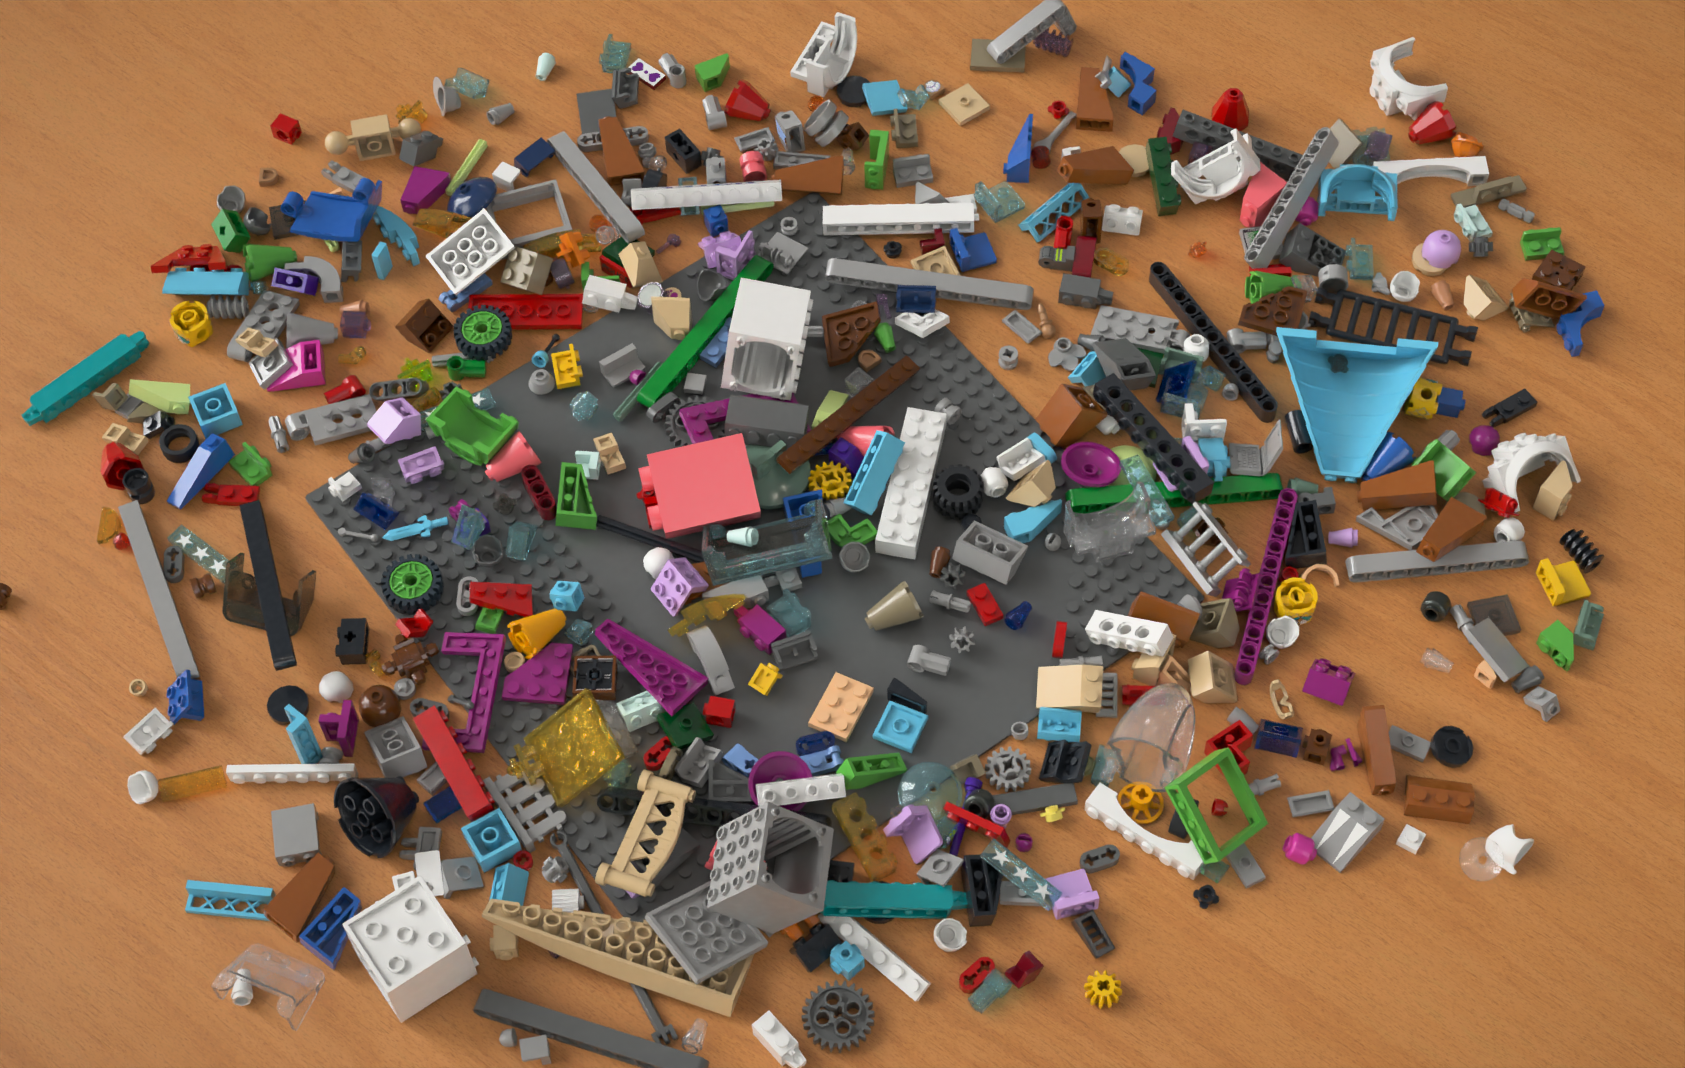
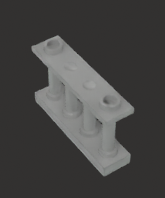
M1194 502L1193 506L1198 512L1178 531L1166 529L1161 535L1205 593L1217 597L1222 592L1218 587V582L1238 563L1249 567L1251 563L1247 560V553L1236 546L1211 514L1213 512L1206 503ZM1204 518L1210 527L1190 546H1186L1183 542V537ZM1216 534L1222 542L1202 561H1198L1194 556L1195 551L1211 536ZM1227 548L1233 555V558L1217 573L1209 576L1206 572L1207 566Z

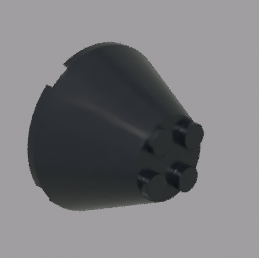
M401 776L396 778H347L337 785L334 792V808L338 807L341 818L338 821L345 835L363 854L369 857L375 855L377 858H383L392 852L414 816L417 803L419 802L417 793L410 789Z

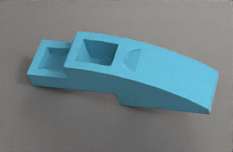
M378 206L373 219L376 225L380 224L383 237H388L391 244L396 242L399 248H403L402 253L406 261L410 260L413 266L420 264L416 251L419 248L415 233L396 214Z

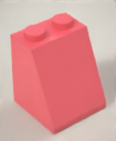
M1261 162V171L1252 176L1243 197L1240 222L1248 228L1258 227L1264 223L1287 183Z

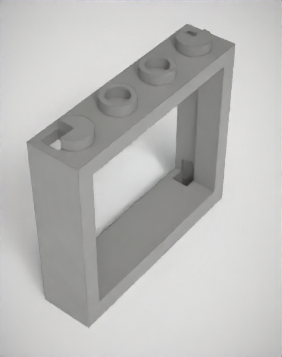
M556 179L496 194L486 208L487 212L496 222L495 211L554 197L563 226L510 239L515 247L534 252L558 246L562 243L559 236L572 231ZM508 253L505 257H503L501 260L507 259L508 256H509V253Z

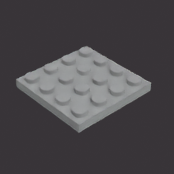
M711 881L646 913L645 920L696 985L757 953L768 945V941L758 928L707 909V893L710 889Z

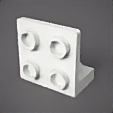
M1193 403L1185 404L1181 424L1182 438L1190 436L1197 444L1198 438H1222L1224 441L1227 426L1226 419L1198 420L1197 411H1194Z

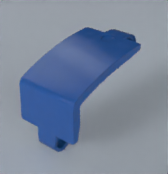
M368 178L360 179L352 194L353 197L312 191L305 204H303V197L299 193L292 191L287 194L280 209L285 215L296 219L290 228L291 233L323 240L357 242L362 237L381 202L382 181L378 180L375 186L374 182Z

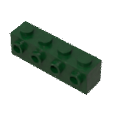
M1167 137L1150 138L1145 149L1158 216L1173 215L1177 213L1178 207L1181 205V196L1177 194L1176 190L1178 182L1171 175V163L1174 162L1170 158V154H1172L1171 143L1167 142Z

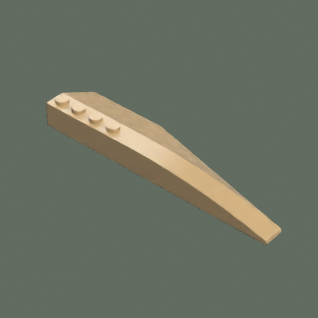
M490 899L482 913L484 919L569 960L731 1017L754 957L753 954L696 985L646 920L642 923L630 921L631 918L628 917L614 919L606 914L573 910V913L563 912V908L553 907V910L541 909L540 905L520 906L519 902Z

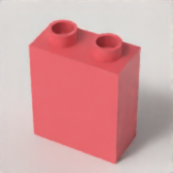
M742 433L647 454L649 466L638 468L643 491L655 490L658 505L647 507L652 530L664 529L666 539L761 518L760 506Z

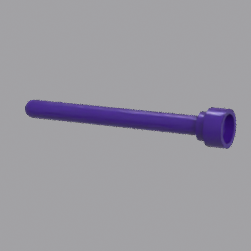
M974 777L966 778L964 785L965 799L972 791L981 789L983 784L981 780ZM960 822L957 824V831L949 854L958 856L966 828Z

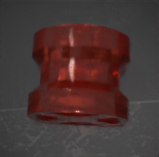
M1037 146L1031 150L1032 163L1035 168L1044 169L1051 164L1049 149L1046 146Z

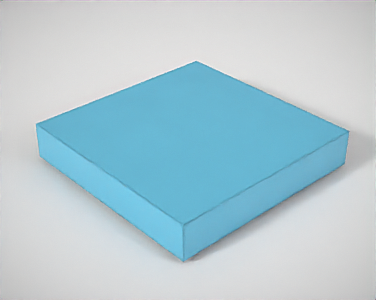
M897 80L863 83L862 89L872 116L894 114V109H897L898 113L907 111V106Z
M889 701L873 733V739L912 753L928 721V715Z

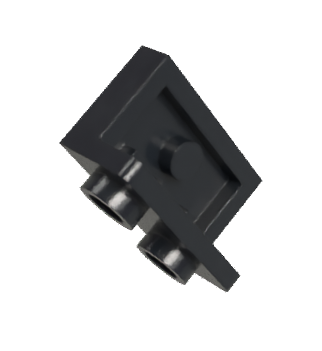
M815 924L810 928V933L805 938L802 936L794 941L792 944L794 947L789 950L791 954L796 955L807 972L811 973L830 957L831 950L837 944H842V941L829 924Z

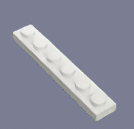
M354 763L227 765L226 774L230 781L237 784L245 782L262 784L271 781L277 783H286L287 781H297L299 783L318 781L327 783L329 781L342 782L347 778H358V771Z
M821 913L819 914L820 921L823 924H829L837 936L844 942L847 941L850 945L855 944L860 949L861 955L914 1001L920 1000L931 984L928 980L853 917L823 916Z

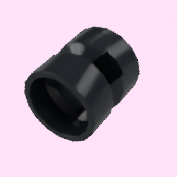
M141 468L130 469L125 473L122 481L132 502L138 500L139 504L150 502L155 496V489L148 473Z

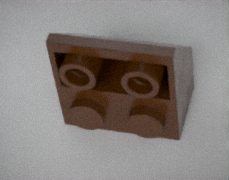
M430 299L418 301L395 326L407 341L427 353H430L454 327Z

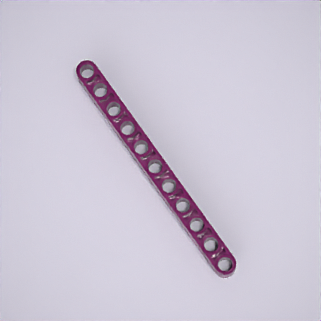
M1291 488L1283 489L1280 492L1260 569V578L1253 608L1249 612L1234 673L1235 681L1240 685H1247L1253 679L1297 502V493Z

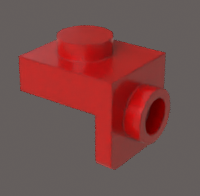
M418 609L413 618H399L395 625L404 637L419 638L426 635L433 624V620L423 609Z

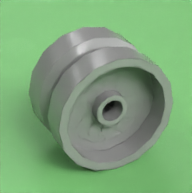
M830 99L823 102L811 114L803 126V131L809 136L816 135L815 141L821 147H825L834 140L849 119V116L842 110L836 112L837 105Z

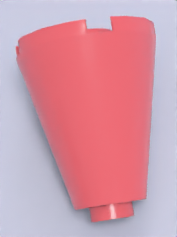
M850 426L837 437V440L840 437L856 446L865 457L877 430L894 436L895 434L890 426Z
M518 431L486 465L487 470L484 472L491 481L495 479L496 482L521 473L522 469L527 465L538 466L542 462L521 432Z

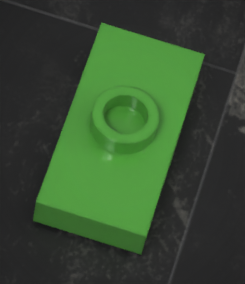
M483 607L475 629L489 634H496L505 611L497 608L492 610Z

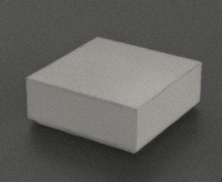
M687 373L684 393L703 395L707 375Z

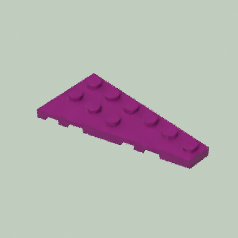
M610 619L605 620L595 630V636L613 655H616L617 659L671 716L677 713L708 684V677Z

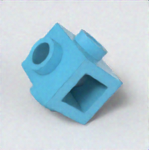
M557 581L550 591V600L553 603L554 609L577 611L585 598L580 582Z
M847 941L841 945L837 944L830 952L831 968L838 975L841 973L848 981L865 967V959L861 955L860 949L855 944L850 945Z

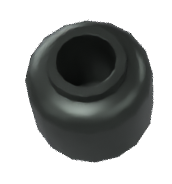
M1432 591L1423 600L1420 609L1421 613L1427 620L1439 622L1448 614L1451 608V601L1444 593Z
M976 789L965 799L964 809L985 819L994 807L995 801L992 794L987 790Z

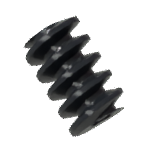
M1572 529L1560 538L1559 543L1564 545L1566 551H1569V555L1574 558L1575 563L1579 564L1580 569L1584 570L1585 574L1589 573L1601 563L1604 555L1596 556L1599 549L1591 550L1594 543L1589 542L1586 544L1589 537L1584 536L1581 538L1584 533L1583 530L1576 532L1575 529Z

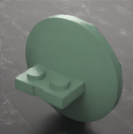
M782 440L772 447L753 444L746 446L759 506L763 509L783 507L784 497L803 494L809 485V461H806L791 474L776 461L777 457L787 450V445Z

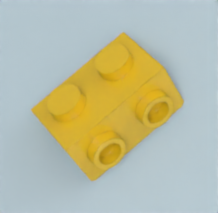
M569 344V351L551 354L557 389L581 385L579 377H583L581 365L577 366L576 363L580 361L578 350H574L573 344Z

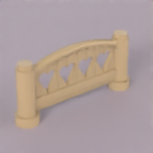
M644 769L637 784V790L644 792L612 865L604 862L600 864L596 873L595 883L602 886L608 884L644 897H651L655 889V884L652 883V880L663 868L674 850L683 824L685 804L694 801L696 790H693L692 787L655 776L653 772ZM669 802L674 803L675 806L671 809V815L668 817L663 816L655 806ZM658 821H665L667 823L662 828L663 833L661 835H655L647 824ZM657 840L658 845L654 847L655 852L653 854H647L639 844V842ZM648 858L650 863L646 865L647 870L644 873H639L630 862Z

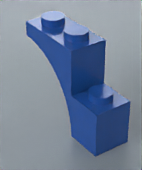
M1124 52L1121 55L1120 68L1130 76L1134 84V89L1129 94L1128 107L1143 116L1156 101L1157 90L1149 86L1153 82L1155 68Z
M1597 290L1583 293L1587 296V299L1573 313L1561 315L1556 326L1558 334L1564 340L1565 349L1569 351L1571 357L1579 356L1583 347L1580 334L1581 328L1587 322L1600 317L1605 305Z

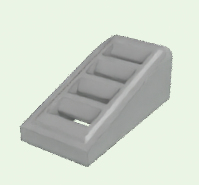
M1103 673L1102 690H1112V692H1102V698H1112V700H1102L1101 706H1113V709H1101L1099 713H1096V717L1117 718V673Z

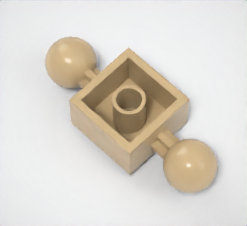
M387 114L352 120L351 128L353 135L346 136L342 132L333 131L326 136L325 147L331 154L340 155L347 150L348 146L355 145L359 161L396 155L393 138L401 137L405 139L411 135L421 133V126L415 119L406 118L399 123L398 127L390 128Z

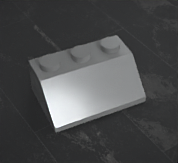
M974 520L957 540L952 559L1007 585L1015 575L1028 549V545Z

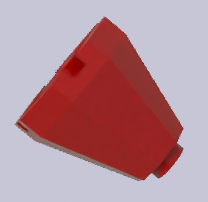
M744 79L739 80L737 84L740 86L738 89L734 87L725 106L727 109L724 110V113L731 117L755 121L767 119L771 112V109H769L770 104L748 81Z
M1229 88L1222 94L1212 108V121L1233 129L1237 128L1239 131L1248 127L1249 108L1244 94L1238 88Z
M1434 101L1429 104L1409 127L1408 137L1413 143L1424 144L1449 139L1456 135L1454 131L1456 129L1455 122L1447 109L1443 110L1441 108L1444 106L1442 102Z
M111 442L102 451L100 472L108 488L123 491L125 487L122 480L125 473L130 469H144L137 454L121 443Z

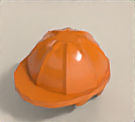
M1458 132L1451 140L1453 153L1456 157L1477 156L1484 148L1482 142L1478 143L1475 137L1462 132Z

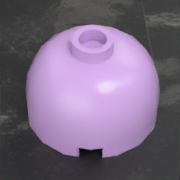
M1448 230L1432 232L1426 237L1422 247V257L1424 260L1426 258L1429 264L1436 268L1451 267V264L1458 262L1461 254L1460 240L1454 233Z

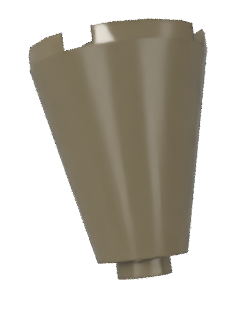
M903 581L867 611L868 617L864 619L870 629L874 628L875 631L921 619L924 615L906 581Z

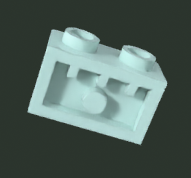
M1461 203L1457 204L1454 219L1456 223H1459L1464 236L1470 242H1474V237H1492L1493 232L1476 204L1466 208Z
M648 691L616 703L629 732L657 721V715L666 712Z

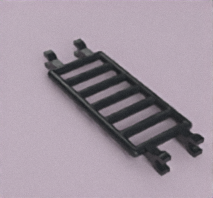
M1318 287L1315 303L1332 304L1333 309L1330 318L1311 311L1308 322L1311 323V327L1326 328V334L1329 336L1360 344L1397 347L1396 344H1392L1400 312L1412 315L1406 339H1414L1419 317L1431 319L1425 341H1434L1438 322L1450 324L1442 356L1433 354L1429 361L1446 365L1449 360H1453L1461 365L1468 366L1472 351L1452 349L1455 335L1474 342L1478 327L1458 325L1459 320L1455 317L1342 289L1337 294H1333ZM1344 298L1355 300L1346 332L1335 329ZM1362 303L1374 305L1365 337L1354 334ZM1382 307L1393 310L1385 341L1373 339Z

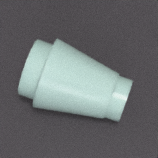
M542 53L539 56L535 76L538 80L545 81L555 66L556 62L553 55Z
M751 526L727 532V541L729 543L751 547L756 545L759 539L757 529Z

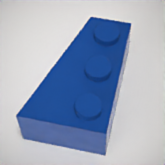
M343 887L299 936L301 945L333 970H335L348 941V935L342 924L360 913L362 909L361 900Z

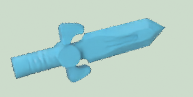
M424 515L417 519L419 523L389 530L382 538L394 541L420 533L421 537H430V531L433 528L449 524L448 518L443 517L430 521Z

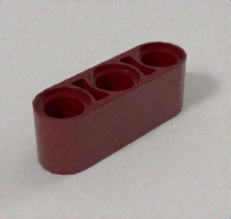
M1078 235L1072 275L1091 278L1097 238Z
M527 465L521 471L524 487L540 517L548 521L553 520L557 514L555 499L539 469L534 465Z

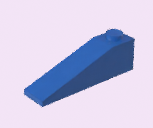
M1029 114L1008 155V163H1004L1003 174H1007V182L1029 183L1033 114Z
M212 433L198 447L167 499L168 504L181 510L235 455L224 438Z

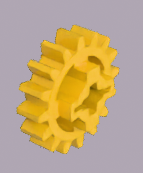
M833 461L830 462V465L823 462L822 467L816 465V471H810V477H808L809 490L817 491L822 489V496L826 498V501L837 499L839 496L845 498V493H848L852 485L851 473H847V467L841 469V463L835 466Z

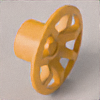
M1133 782L1121 789L1117 798L1122 809L1134 808L1133 815L1130 818L1135 823L1141 825L1157 820L1164 808V800L1159 790L1145 782ZM1133 788L1131 793L1127 791L1128 789ZM1155 794L1159 799L1160 805L1152 801ZM1123 795L1130 799L1128 803L1121 805ZM1149 807L1159 809L1155 816L1151 817ZM1140 811H1143L1147 820H1137L1136 817Z

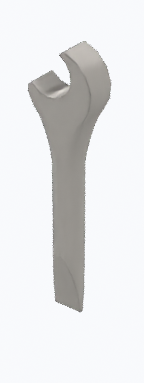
M1106 56L1102 71L1095 76L1101 81L1100 87L1103 89L1108 88L1112 84L1109 77L1112 59L1109 56Z
M1070 111L1048 137L1034 144L1033 152L1035 157H1037L1038 152L1041 150L1046 151L1048 155L1050 154L1054 141L1075 118L1076 113Z

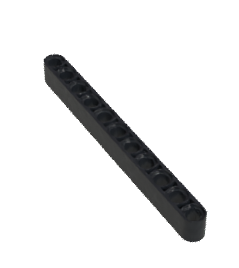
M1154 262L1150 267V284L1191 335L1199 334L1208 340L1210 359L1230 383L1237 385L1239 395L1259 420L1264 423L1272 422L1277 412V401L1167 265L1162 262Z
M260 500L241 504L239 506L275 670L280 671L297 666L265 517Z
M607 787L598 797L597 805L599 809L605 812L634 815L644 792ZM604 796L611 797L613 803L607 802L604 799ZM694 798L692 803L688 802L685 804L683 822L721 827L734 820L731 813L735 812L742 816L759 806ZM625 799H631L634 805H628ZM669 802L655 806L663 816L668 817L671 815V810L667 805L672 804L675 806L674 803ZM689 807L696 808L698 813H691ZM710 810H716L719 816L711 815ZM790 810L823 825L832 827V821L827 815Z

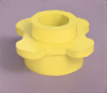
M1058 805L1046 807V812L1041 813L1040 817L1045 816L1046 822L1057 821L1063 818L1062 812L1065 811V808H1058Z

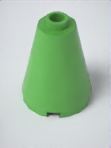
M256 244L243 245V257L246 260L244 264L246 272L249 273L250 282L274 274L275 267L284 269L285 263L297 262L296 251H292L291 247Z
M1250 271L1251 275L1246 277L1245 297L1250 299L1251 304L1271 293L1276 294L1288 286L1301 289V284L1296 278L1261 271Z

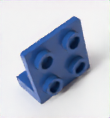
M957 228L950 229L949 244L961 272L997 263V258L985 232L964 237L962 234H959Z

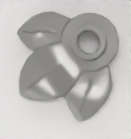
M1061 337L1054 343V349L1049 353V364L1051 367L1061 365L1067 371H1074L1078 366V358L1086 357V351L1082 346L1072 344L1068 338Z

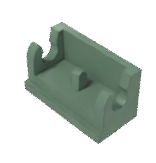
M1166 347L1159 374L1197 384L1204 357Z
M1584 600L1573 634L1574 645L1594 650L1604 616L1601 613L1604 611V607Z

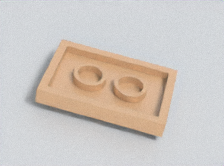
M836 672L810 718L808 727L847 743L874 692V688Z

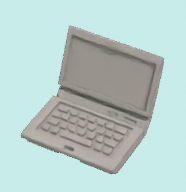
M1280 419L1273 427L1260 450L1259 445L1229 443L1230 472L1232 474L1264 476L1270 471L1283 451Z

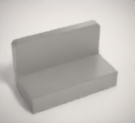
M633 343L599 361L601 373L613 388L629 380L632 371L636 369L646 370L644 364L638 358L637 349Z

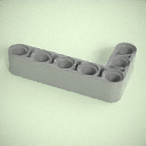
M1044 0L988 45L987 52L998 64H1002L1054 24L1064 36L1073 34L1077 25L1067 6L1061 0Z

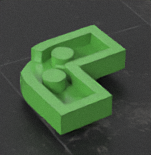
M840 514L823 523L825 531L835 544L841 548L849 542H860L865 545L876 539L877 530L868 518L851 528Z

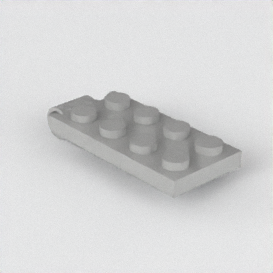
M1104 305L1100 306L1090 334L1103 335L1108 340L1126 338L1137 348L1163 354L1166 347L1184 351V341L1190 337L1187 331L1176 330L1179 324L1177 319Z

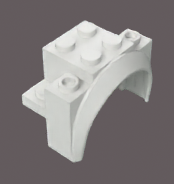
M837 12L835 15V26L822 21L790 71L791 77L807 82L808 92L825 97L829 89H833L834 86L841 83L848 75L857 48L856 19Z
M1414 37L1373 51L1370 65L1374 70V74L1372 76L1370 94L1376 99L1379 108L1384 111L1386 116L1403 111L1405 115L1408 114L1415 121L1429 104L1434 101L1445 102L1448 87L1446 83L1434 86L1414 85L1407 82L1399 70H1394L1395 61L1413 55L1412 47L1416 40Z
M1236 128L1231 131L1234 141L1185 167H1182L1177 160L1171 163V175L1195 205L1207 199L1217 201L1233 194L1248 185L1249 176H1254L1261 171L1260 159L1252 150V140L1248 133L1242 136Z
M1526 433L1516 435L1515 439L1510 442L1504 441L1499 443L1497 448L1491 450L1494 464L1487 467L1489 477L1482 480L1484 488H1495L1503 494L1516 499L1517 503L1516 485L1518 478L1544 466V461L1548 459L1551 462L1555 461L1557 465L1562 460L1565 461L1571 482L1579 483L1581 481L1566 437L1558 436L1555 433L1545 437L1537 436V434L1526 435ZM1519 503L1514 512L1520 511Z

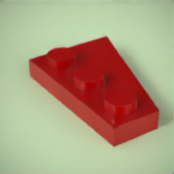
M470 582L469 603L492 610L496 608L507 611V614L512 616L515 614L524 617L532 616V584Z
M948 801L946 802L943 810L947 815V819L954 823L960 822L969 830L978 832L1006 848L1008 847L1011 840L1004 827Z

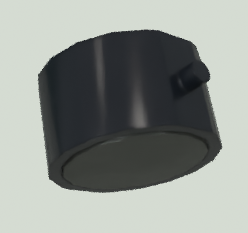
M660 168L657 171L649 169L643 179L642 188L666 187L667 174L660 172Z

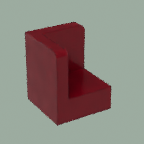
M942 228L934 229L933 239L919 241L922 255L945 246Z
M1030 951L1023 953L1018 963L1007 969L1004 974L1020 989L1035 981L1044 965Z

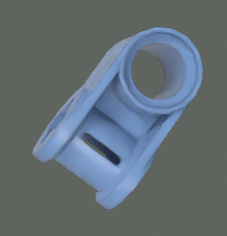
M738 743L722 757V762L725 766L749 777L752 767L758 761L756 757Z

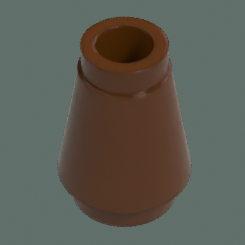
M937 546L931 552L929 572L931 577L941 578L943 574L941 570L943 567L946 568L951 559L949 549Z

